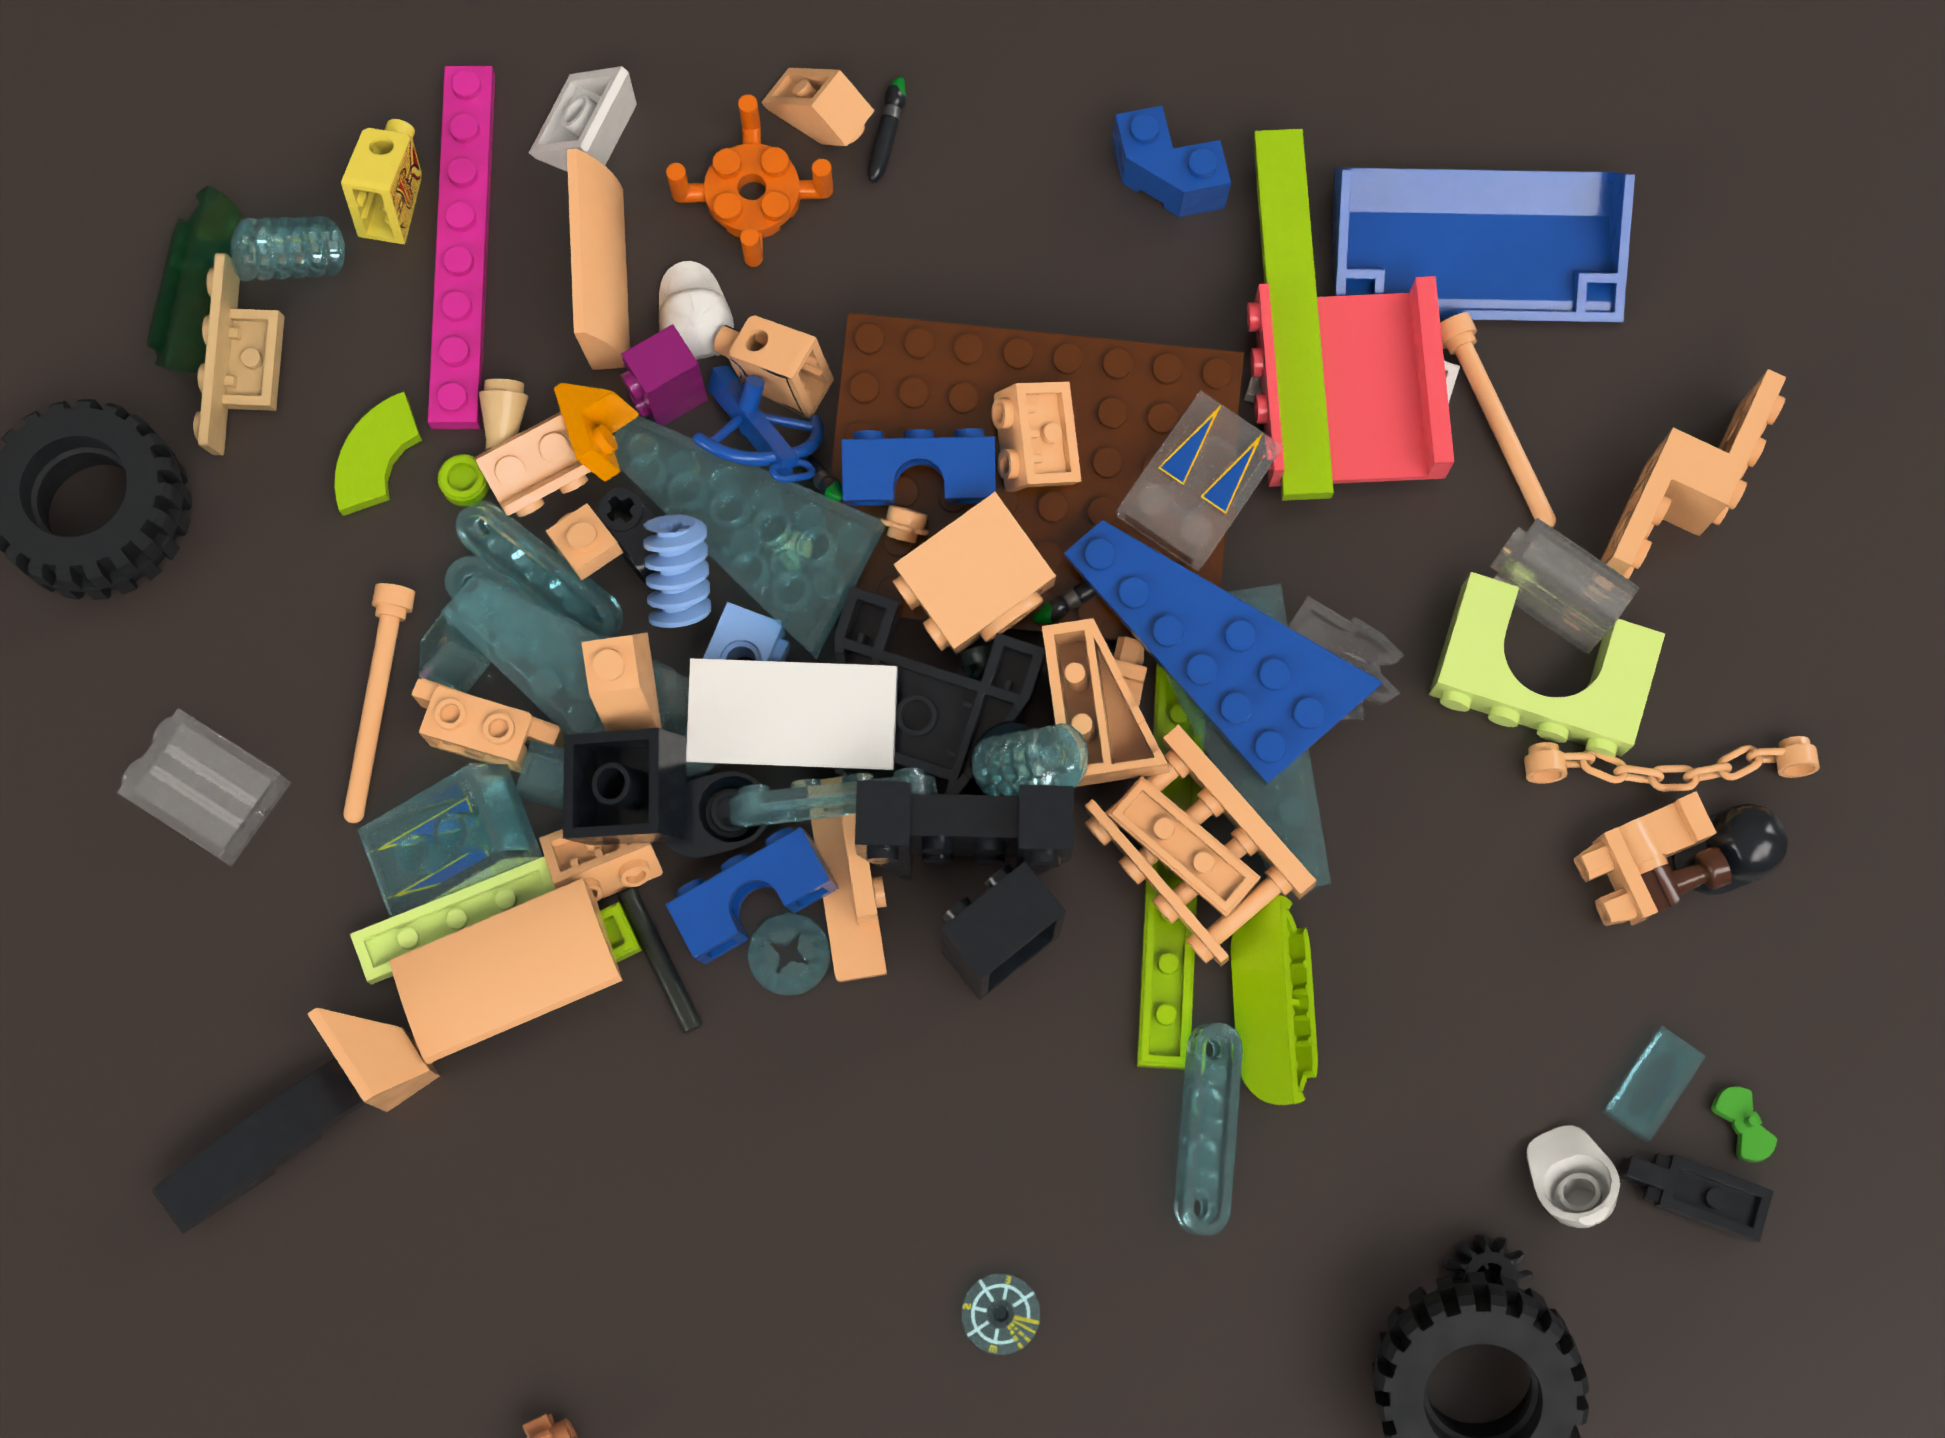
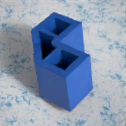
M1162 105L1115 114L1112 144L1122 184L1137 193L1142 190L1164 204L1163 208L1177 217L1225 209L1231 180L1220 140L1173 148Z

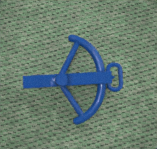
M730 365L713 367L707 390L725 410L731 420L710 438L702 433H696L693 437L694 443L708 453L733 463L748 466H769L770 476L778 482L790 483L813 478L815 468L810 462L803 459L814 453L823 440L824 427L820 416L812 415L809 421L762 413L758 407L765 381L761 377L755 375L747 376L743 386ZM773 425L810 431L811 434L804 443L790 447ZM738 427L742 437H747L758 452L730 448L720 444V442ZM800 466L808 472L793 474V467Z

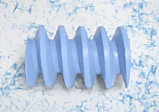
M682 514L665 515L648 520L643 524L644 528L657 534L646 537L643 540V546L648 551L658 553L651 554L645 558V567L658 572L651 573L646 577V585L651 589L657 590L647 595V604L651 607L659 608L649 613V623L662 628H676L703 620L711 612V600L707 597L710 594V582L706 579L709 575V563L705 560L708 556V545L704 542V539L707 537V526L699 519Z

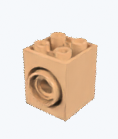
M994 492L894 563L899 577L892 582L911 610L920 605L929 618L922 624L938 648L943 651L950 646L953 652L958 655L981 637L985 642L991 641L996 637L997 633L1002 634L1039 607L1044 601L1040 595L1054 586L1056 575L1000 497Z

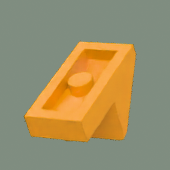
M560 383L555 386L554 391L576 459L604 482L608 481L621 472L614 452L618 449V444L612 434L636 419L638 412L610 390Z

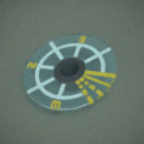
M992 1274L979 1279L968 1290L962 1303L961 1321L967 1337L979 1349L990 1354L1008 1355L1023 1349L1034 1338L1040 1324V1305L1035 1292L1025 1281L1010 1274Z

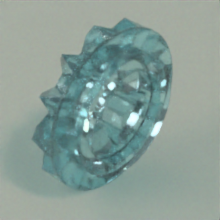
M787 912L783 915L767 918L757 931L752 934L747 956L752 974L765 989L775 994L792 996L811 990L823 979L830 963V946L825 932L809 917ZM797 935H800L797 951L803 956L805 961L809 962L808 965L802 962L790 961L786 967L783 966L780 973H777L781 957L774 947L770 945L771 942L777 946L778 944L788 946L791 940H795Z

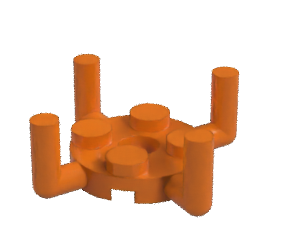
M747 94L743 95L738 101L742 124V144L732 148L721 149L714 155L704 183H688L685 167L680 163L670 164L666 169L672 198L678 203L706 202L712 218L725 227L727 232L740 238L745 263L750 267H757L763 261V238L772 236L780 231V226L790 217L793 218L798 211L801 199L829 198L833 194V179L830 162L826 159H818L812 165L813 180H799L797 171L784 150L779 147L761 144V122L757 99ZM751 182L759 183L765 187V193L756 200H747L739 194L745 184Z

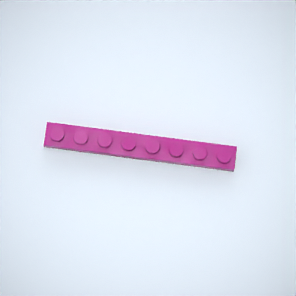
M445 66L428 424L431 429H480L479 392L482 391L495 98V72L492 66Z

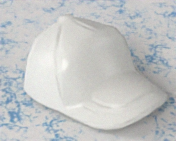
M682 261L667 270L660 284L659 332L673 324L696 360L714 355L719 356L720 354L714 351L716 335L725 325L734 328V322L723 292L710 270L697 262Z
M1573 1125L1561 1126L1540 1134L1528 1144L1527 1161L1536 1194L1542 1205L1554 1218L1570 1227L1590 1228L1603 1222L1612 1214L1616 1206L1621 1184L1618 1172L1609 1157L1584 1130Z

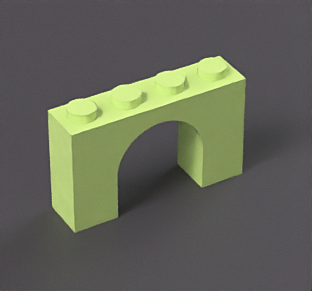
M1470 572L1461 586L1429 695L1440 698V703L1452 710L1466 712L1471 708L1489 714L1488 719L1502 726L1517 727L1520 724L1536 729L1537 735L1548 741L1565 743L1567 740L1585 745V750L1611 758L1616 756L1622 757L1635 744L1665 633L1616 618L1604 631L1587 688L1568 697L1543 696L1523 686L1511 672L1505 658L1504 639L1519 587Z

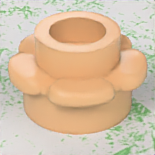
M889 505L886 519H880L881 524L889 526L887 536L898 540L916 543L918 534L928 535L929 533L925 529L928 514Z

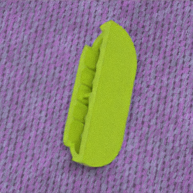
M1283 895L1275 897L1233 933L1231 939V970L1236 1053L1239 1072L1248 1089L1256 1097L1274 1105H1291L1303 1102L1306 1099L1303 1091L1307 1078H1316L1318 1069L1309 936L1306 927L1297 929L1296 923L1289 911L1293 903Z

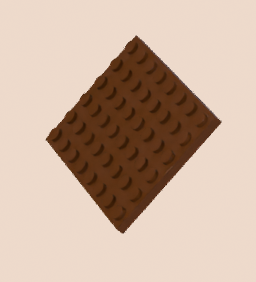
M848 313L831 475L837 478L842 485V439H853V432L882 431L884 432V439L904 438V431L915 429L933 430L934 438L954 437V431L957 429L976 428L985 430V437L995 436L996 493L1056 575L1054 586L1040 595L1044 600L1043 603L1008 630L1043 633L1042 626L1094 618L1104 640L1117 641L1118 637L1136 639L1099 596L1084 604L1082 603V605L1072 610H1068L1063 618L1053 623H1036L1033 621V616L1049 599L1061 596L1084 581L1082 576L1064 557V553L1102 520L1221 588L1228 510L1225 514L1203 499L1201 495L1233 464L1244 352ZM1070 382L1081 482L1073 485L1027 487L1016 492H1006L1004 479L999 474L997 464L1000 445L998 429L992 421L994 394L1016 383ZM1221 405L1184 485L1159 469L1158 467ZM923 465L907 469L901 474L896 484V506L928 514L925 529L929 531L928 535L918 534L916 543H911L887 536L889 526L881 524L880 519H886L889 506L846 507L843 500L838 503L828 501L816 609L842 613L849 588L853 586L899 601L904 605L901 619L926 621L929 617L923 608L919 605L911 610L892 582L899 577L894 563L977 504L946 505L944 480L936 470Z

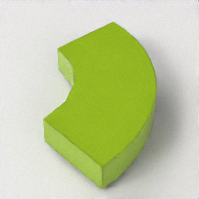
M404 391L391 396L372 408L360 419L345 440L335 471V495L338 509L342 516L389 501L388 480L394 463L406 449L422 441L408 397Z

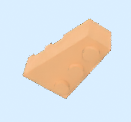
M1094 618L1042 626L1062 775L1066 785L1078 787L1139 778L1141 775L1145 777L1170 773L1168 763L1129 690Z

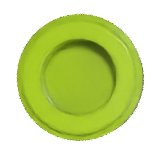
M460 454L449 458L441 466L438 473V484L442 493L449 502L457 506L466 507L479 503L487 495L490 488L474 456Z

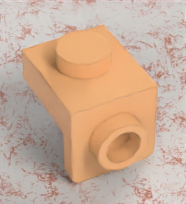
M588 503L574 512L567 513L554 526L546 530L559 555L564 561L568 562L581 581L623 553L618 542Z

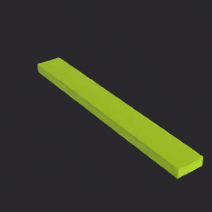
M1303 129L1254 131L1253 146L1264 283L1269 284L1285 469L1280 481L1282 501L1331 499L1334 489Z
M1157 664L1153 737L1164 755L1168 750L1164 747L1163 737L1179 724L1203 751L1205 716L1165 670ZM1187 775L1183 780L1178 776L1161 792L1180 809L1186 811L1198 800L1196 794L1202 789L1190 775ZM1160 861L1152 866L1171 889H1174L1182 882L1178 876ZM1146 881L1137 1067L1189 1070L1195 951L1190 947L1186 939L1192 933L1180 919L1171 924L1152 902L1158 894ZM1197 896L1186 905L1195 917L1197 913Z

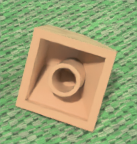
M318 1007L307 1013L363 1102L388 1112L440 1077L432 1065L433 1062L427 1064L423 1060L413 1034L402 1027Z

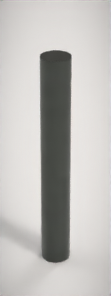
M637 888L621 893L618 899L683 1033L688 1034L695 1031L703 1024Z

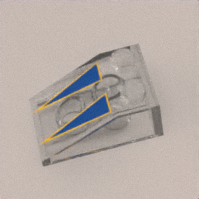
M1200 391L1118 507L1115 516L1196 571H1199L1284 446L1203 391Z

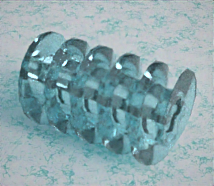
M299 216L297 218L280 217L278 219L264 217L262 219L245 218L234 229L230 253L235 274L240 280L246 282L252 281L255 277L259 280L268 281L273 276L279 280H285L290 276L296 279H303L307 275L312 278H320L325 272L329 276L334 277L343 267L345 243L336 223L326 216H315L313 218Z
M1060 723L1054 726L1049 725L1039 729L1033 728L982 739L974 749L972 771L976 783L986 795L1018 796L1020 784L1074 786L1075 788L1083 780L1087 771L1089 754L1086 741L1081 733L1071 725Z

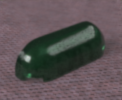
M210 186L201 189L195 195L200 203L191 214L188 222L179 218L176 223L148 332L147 346L155 350L157 356L154 364L177 373H197L200 365L205 363L207 345L203 340L202 324L205 316L210 314L211 297L207 291V274L210 268H214L215 254L226 253L240 266V284L248 254L249 237L242 214L226 195Z

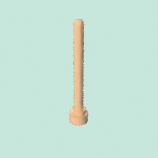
M1468 312L1454 315L1440 323L1443 349L1447 348L1450 355L1456 354L1536 524L1542 530L1552 529L1556 524L1555 514L1473 346L1477 342L1474 336L1477 332L1474 322Z
M378 583L374 589L372 606L376 608L375 616L380 619L343 812L345 820L349 823H358L364 817L399 623L405 621L406 614L411 613L416 592L400 585Z

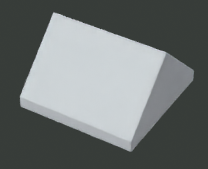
M622 66L570 74L529 154L535 159L567 172V149H579L597 159L603 165H606L637 105L629 72Z

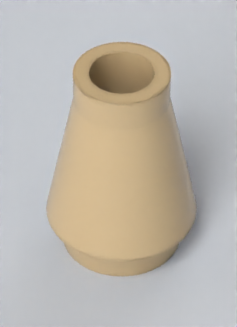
M510 379L485 380L484 390L479 392L486 437L485 450H489L519 433L528 395L524 394V383Z

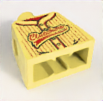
M391 119L387 122L385 130L374 128L362 130L343 175L341 185L358 237L405 245L421 182V169L413 143L415 130L406 121Z

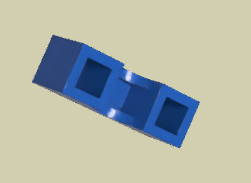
M976 428L957 429L954 431V437L934 438V431L925 429L904 431V438L884 439V432L864 430L853 432V439H842L843 502L846 507L896 505V484L901 474L913 466L923 465L933 468L943 478L946 505L978 504L996 492L995 436L985 437V430Z
M788 827L772 834L766 839L765 844L767 846L750 856L748 853H742L730 858L721 865V873L705 882L700 878L683 885L675 893L677 898L665 904L694 959L706 965L750 940L742 925L740 910L746 897L755 890L761 888L775 889L783 905L795 914L839 889L812 837L802 827L796 830Z

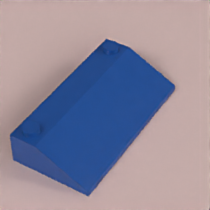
M1334 167L1332 200L1333 296L1409 293L1416 277L1436 276L1440 319H1448L1459 313L1468 312L1472 320L1623 322L1635 175L1623 172Z

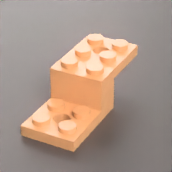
M1769 369L1766 370L1738 404L1718 448L1674 427L1647 460L1591 579L1589 587L1607 595L1618 581L1626 584L1634 568L1639 569L1652 544L1647 538L1654 525L1659 526L1662 520L1697 536H1700L1711 523L1720 525L1728 509L1733 510L1740 501L1747 486V482L1741 479L1748 466L1753 467L1756 464L1767 441L1761 438V435L1767 424L1772 425L1785 403L1786 398L1779 395L1786 379L1785 376Z

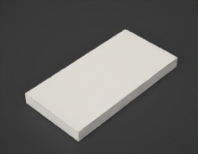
M690 658L686 762L894 770L898 666Z

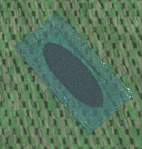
M1658 1027L1602 1112L1644 1142L1651 1141L1706 1056L1665 1027Z

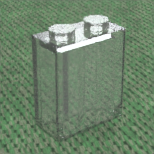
M1539 518L1534 521L1527 532L1518 527L1490 566L1498 572L1494 579L1519 587L1514 605L1587 655L1613 627L1640 588Z
M178 708L172 717L165 718L158 725L152 737L153 743L142 759H136L126 769L122 777L123 785L117 793L232 867L291 782L269 765Z

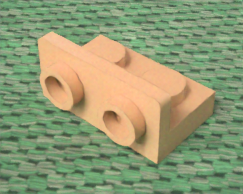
M1070 382L1016 383L996 392L992 405V421L998 429L1000 452L997 464L999 474L1004 479L1005 491L1016 492L1027 487L1073 485L1081 482Z
M561 412L474 457L506 516L516 512L518 517H523L536 511L545 504L542 499L543 497L558 489L561 490L562 494L579 488L588 481L586 474L591 472V470L576 459Z
M437 686L434 689L419 730L420 735L431 747L525 775L533 757L525 746L533 722V717L529 712L442 686Z
M563 829L539 838L556 889L583 878L597 901L628 888L640 886L663 873L651 842L591 846L563 839Z

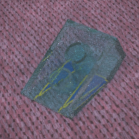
M470 763L358 829L389 918L543 857L508 764Z

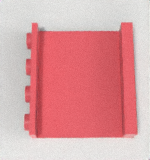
M1436 276L1416 277L1409 293L1317 297L1333 484L1445 479L1454 464ZM1259 284L1254 302L1247 303L1246 318L1248 332H1256L1257 348H1251L1250 352L1252 378L1260 377L1261 394H1255L1254 417L1256 424H1264L1265 440L1258 443V465L1260 470H1267L1269 487L1281 486L1280 481L1285 469L1269 284Z

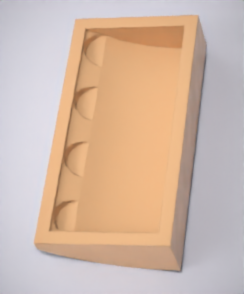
M567 149L574 334L592 370L625 368L621 353L630 349L623 188L615 175L600 161L579 149Z
M583 878L389 960L407 1020L421 1056L427 1064L623 981L596 897Z

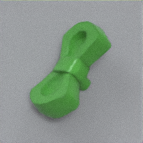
M1729 1086L1719 1091L1714 1098L1711 1110L1714 1114L1731 1122L1733 1130L1738 1135L1736 1157L1749 1163H1758L1766 1160L1775 1150L1777 1138L1760 1125L1762 1124L1760 1116L1756 1111L1753 1112L1751 1090L1739 1086Z

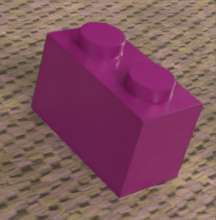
M673 324L621 353L626 372L620 376L629 391L626 393L633 408L638 412L639 417L643 419L649 415L657 429L708 401L699 363Z

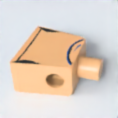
M754 315L747 319L741 331L725 325L716 335L714 351L730 360L743 385L747 376L755 375L761 377L765 381L763 396L810 419L814 415L834 381L816 337Z

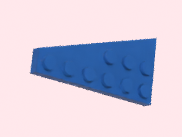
M1104 520L1099 522L1064 553L1067 561L1265 785L1272 781L1383 684L1377 678Z

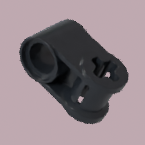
M614 488L606 492L600 499L598 505L599 518L618 542L623 551L622 556L646 584V577L658 571L646 568L645 558L658 552L648 551L644 548L643 540L657 533L646 530L643 524L648 520L656 518V516L635 492L626 488ZM618 509L623 513L630 512L632 519L625 523L621 518L615 519L613 512Z

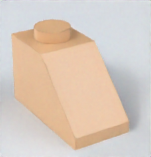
M788 68L761 102L767 110L823 145L848 146V144L853 143L862 135L865 129L864 124L874 112V109L841 70Z
M648 632L581 642L589 695L606 732L648 728L662 729Z

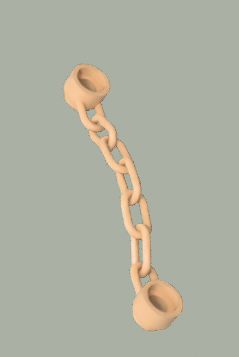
M1804 736L1783 739L1779 742V748L1757 749L1752 745H1744L1718 759L1717 764L1692 768L1688 765H1660L1654 768L1626 765L1623 760L1617 757L1611 758L1587 750L1584 752L1564 753L1559 751V745L1553 742H1542L1528 748V755L1524 758L1526 779L1532 783L1545 784L1557 782L1567 776V768L1581 767L1588 774L1610 783H1621L1624 780L1650 784L1654 789L1663 792L1689 791L1694 789L1700 781L1719 777L1734 781L1755 771L1762 763H1776L1778 774L1787 778L1811 775L1820 769L1817 748L1810 744L1808 737ZM1747 753L1746 760L1751 762V764L1734 773H1730L1732 765L1727 762ZM1595 757L1616 765L1617 767L1614 768L1613 775L1591 767L1590 765L1595 762ZM1685 772L1683 780L1687 782L1686 784L1659 783L1664 779L1663 773Z

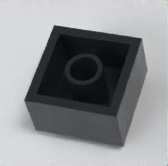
M661 728L564 735L563 839L591 846L686 840V737Z

